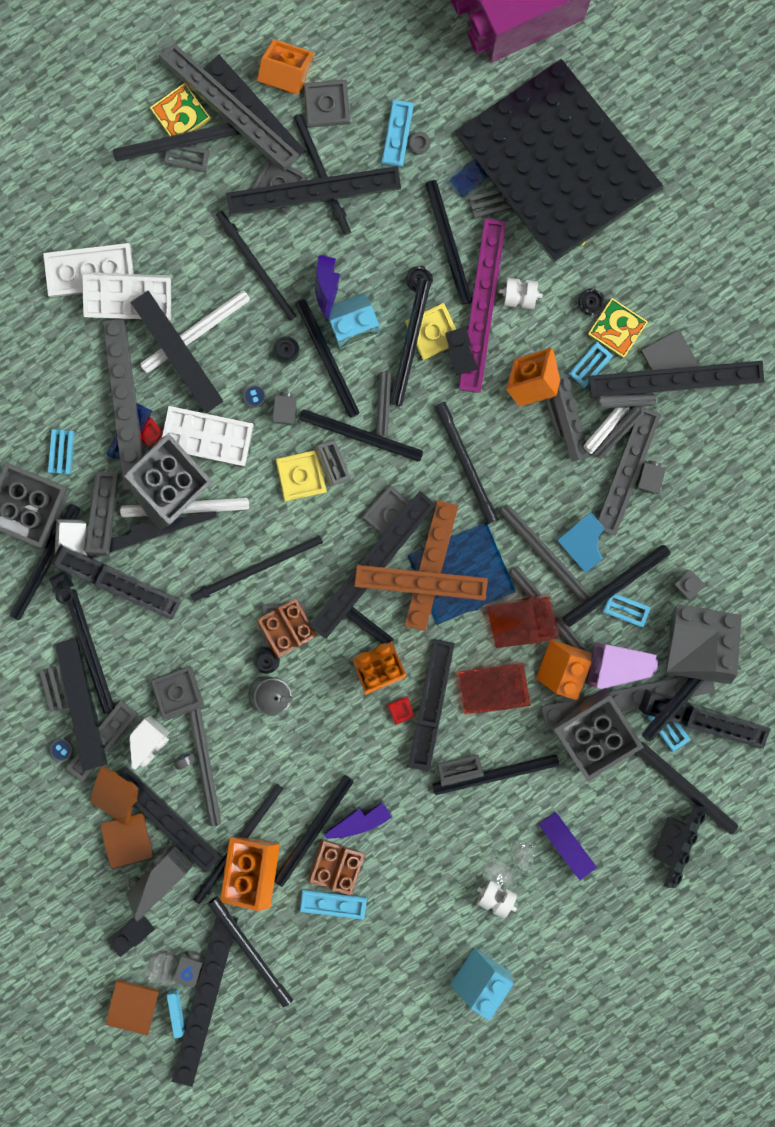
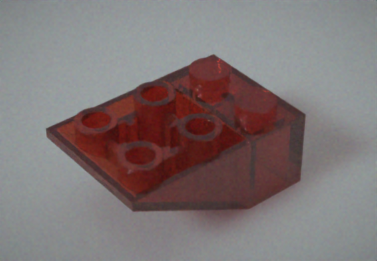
M550 593L486 606L496 648L534 644L559 638L560 633Z
M522 661L458 672L465 715L531 706L524 662Z

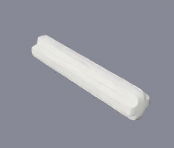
M629 407L615 408L584 444L583 448L588 453H593L629 411Z

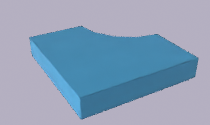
M590 512L557 541L586 573L603 559L599 552L598 540L605 528Z

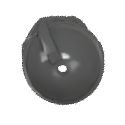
M269 675L260 676L255 679L248 691L251 706L257 712L268 716L282 714L288 709L293 700L288 684L282 679Z

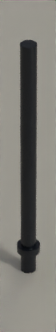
M320 535L214 584L207 587L204 585L200 590L190 594L193 602L204 597L207 599L211 597L210 594L322 544L323 540Z
M276 784L238 836L239 838H248L283 791L284 788L281 785ZM227 853L206 882L199 886L200 890L193 898L196 903L200 904L206 895H210L212 892L211 888L225 870Z

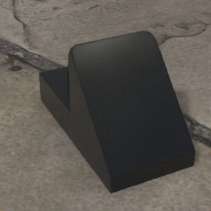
M467 327L446 332L449 346L448 354L456 375L478 370Z
M145 915L138 921L133 918L108 938L107 942L121 957L132 947L137 946L155 928Z

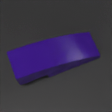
M319 255L315 276V294L322 313L325 317L329 318L338 291L340 273L334 272L336 258Z
M383 801L366 813L363 812L361 807H358L327 830L324 836L327 839L364 833L382 825L393 818V815Z
M556 811L539 823L541 829L579 880L597 868Z

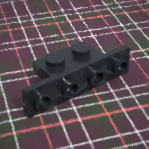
M694 805L687 824L673 817H667L653 854L654 858L671 866L664 886L667 888H676L682 881V871L690 860L689 853L692 845L697 841L699 826L705 820L706 807Z

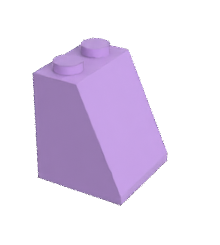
M595 642L586 684L603 689L652 677L658 665L657 655Z

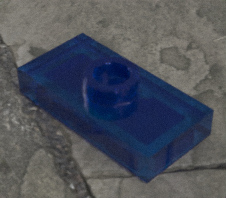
M473 160L452 177L450 182L464 198L488 177L477 162Z

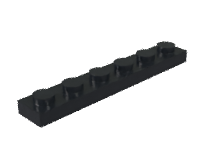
M220 54L203 68L296 151L299 157L305 153V149Z
M129 766L119 775L138 787L137 802L134 805L207 873L222 856Z

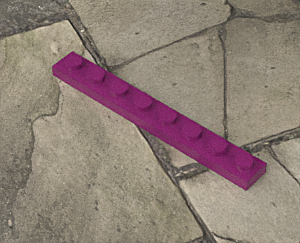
M487 218L484 220L468 333L478 370L461 374L459 390L481 393L506 221Z

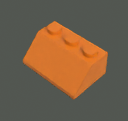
M230 837L220 899L222 903L254 911L271 908L280 848L279 843L262 839Z

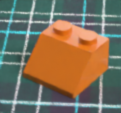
M273 39L262 56L257 81L269 87L283 89L287 93L299 94L305 83L314 52Z
M547 348L514 359L506 390L519 407L557 396L560 377L553 349Z
M550 639L536 679L556 694L577 700L592 663V653Z

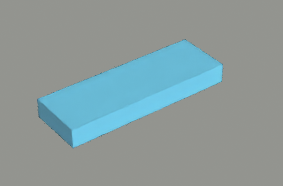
M392 100L382 165L403 168L414 103Z
M302 889L300 912L364 920L367 897Z

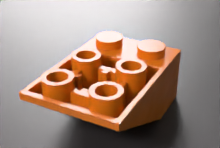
M392 641L381 644L371 651L360 653L357 657L352 658L365 695L407 677Z

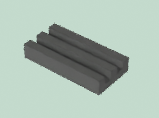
M191 146L175 149L204 155L203 158L172 153L170 150L165 151L164 165L206 173L210 150ZM169 157L202 163V166L169 160Z
M497 189L469 197L474 219L511 210L512 208L507 204L477 212L479 208L506 201L503 197L475 204L474 201L500 195Z
M335 439L314 447L329 487L351 479ZM328 446H330L334 458H332ZM336 463H337V465H338V468H339V470H340V473H341V475H342V478H340V475H339L338 470H337V468H336Z
M60 665L39 670L50 712L68 708L69 705ZM56 670L59 676L66 704H62L59 689L54 675V671ZM48 672L53 687L55 699L57 702V706L54 705L50 686L48 683L46 673Z
M479 754L437 764L442 786L484 777ZM475 762H476L475 765L466 766V767L463 766V765H467V764H471V763H475ZM458 767V768H456V769H454V770L445 771V772L442 771V770H446V769Z

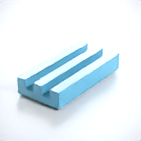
M596 342L568 375L579 383L581 387L585 388L589 384V377L584 382L582 380L584 375L604 354L607 357L590 376L597 375L613 355ZM598 348V349L600 350V352H599V353L594 357V359L587 365V367L580 373V375L577 376V375L575 374L576 371L583 365V363L590 357V355Z
M52 429L49 473L71 475L74 431ZM57 435H60L57 469H54ZM65 435H68L66 470L62 469Z
M615 594L606 601L602 612L643 628L651 607ZM615 598L645 610L644 614L616 604L612 600ZM609 607H615L642 619L639 622L611 611Z
M649 715L647 716L648 719H649L651 722H652V721L654 720V718H655V717H653V716H649ZM672 722L684 738L680 741L668 723L665 728L677 744L673 745L663 730L659 734L670 750L674 752L691 739L680 724Z
M172 989L169 990L167 999L174 1038H179L183 1036L185 1026L179 991Z

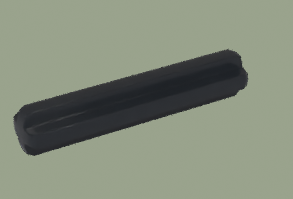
M354 607L345 615L381 644L391 641L393 643L394 639Z

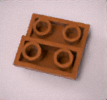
M296 598L256 620L276 659L317 636L314 629L309 626L310 622Z
M103 766L98 773L93 787L91 803L126 825L131 819L132 806L137 802L138 787L131 781L120 777L115 771Z
M143 813L131 816L130 821L126 825L118 820L101 824L111 869L154 859L151 839L148 836L145 815Z
M321 839L308 881L329 887L333 891L352 895L365 854Z
M117 979L106 1025L148 1035L159 990Z

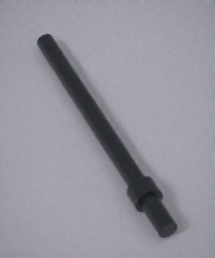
M302 114L294 116L319 178L328 177ZM338 199L329 201L333 209L332 215L335 221H338L343 235H349L351 230L345 218L347 215L344 208L340 206Z
M223 210L218 212L216 217L225 228L224 232L228 238H232L289 321L297 317L239 235V229L234 223L230 222Z

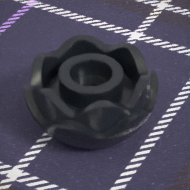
M425 266L412 267L408 271L406 284L413 292L417 290L418 278L428 279L432 285L433 276Z
M594 288L583 291L578 298L579 309L589 316L600 313L604 308V295Z
M284 336L275 341L273 355L281 363L287 364L295 361L299 356V344L292 337Z
M262 647L254 654L253 664L260 673L270 674L279 667L280 658L276 659L271 648Z

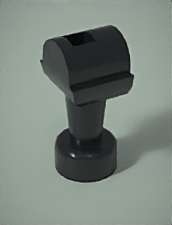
M63 571L49 578L55 590L56 601L60 604L71 602L73 599L71 587L74 584L69 573Z

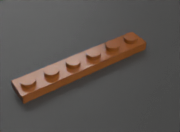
M437 500L419 571L441 574L459 505ZM413 593L405 626L426 631L435 595Z
M357 565L354 587L486 600L488 578Z

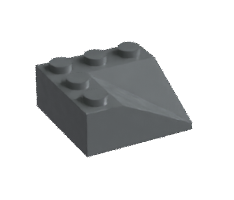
M169 433L160 438L123 475L144 512L159 529L170 525L213 483Z
M5 463L0 475V531L46 549L56 527V519H59L71 489L10 463Z
M677 604L671 614L666 674L731 685L738 675L742 615Z
M603 688L588 697L553 728L587 782L644 748L607 688Z
M176 845L172 849L168 846L154 862H151L143 870L146 874L141 879L136 877L128 885L130 890L126 893L136 921L140 920L170 891L194 864Z

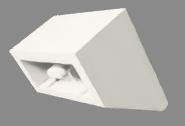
M152 716L145 718L130 735L132 768L135 770L140 766L142 768L147 766L155 757L152 753L155 750L158 752L169 741L167 736L170 732Z

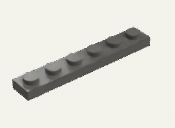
M642 406L640 409L644 412V415L632 427L598 517V521L605 528L603 532L614 536L617 534L661 417L660 413Z

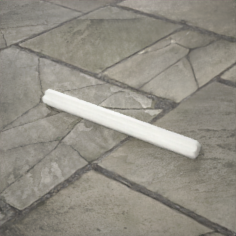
M241 291L179 336L187 346L249 302V296L245 291ZM161 348L141 362L140 365L146 373H149L169 358Z
M248 498L193 501L181 514L248 510L249 500ZM125 505L120 508L121 517L148 516L141 505Z

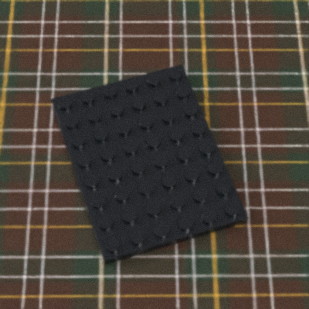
M562 59L455 131L457 138L553 263L663 189V184Z

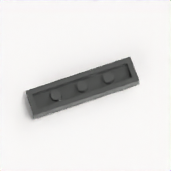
M567 374L559 375L560 384L557 396H554V401L571 462L589 458V453L583 448L586 441L582 431L583 426L577 413V404L571 392V383Z
M96 472L85 549L87 555L109 556L119 483V474L116 472Z
M124 701L118 703L99 727L105 755L138 716V713ZM79 753L66 767L68 771L82 782L94 770L83 771Z

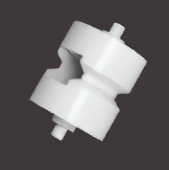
M507 278L506 287L499 289V293L505 296L504 306L517 307L520 304L522 308L534 309L536 300L543 296V294H539V291H537L538 281L525 280L521 283L520 279Z
M491 879L483 888L478 887L477 891L480 892V896L477 900V905L486 910L492 909L493 914L503 920L511 910L516 911L517 908L514 907L517 894L507 888L502 890L501 885Z

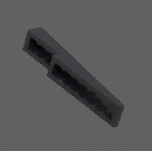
M147 290L130 303L205 413H208L224 402L150 291Z
M210 512L179 517L162 529H159L154 522L131 525L132 534L111 538L109 554L219 518V513ZM91 556V558H94V559L99 558V557H102V556Z
M60 543L51 561L53 566L171 620H173L182 601Z
M75 638L57 643L55 646L83 771L105 766L108 762L97 724L99 720L78 640Z
M433 639L408 768L430 772L455 645L453 642Z
M646 689L639 710L646 715L656 717L673 697ZM686 702L670 720L690 729L764 749L771 730L769 727Z

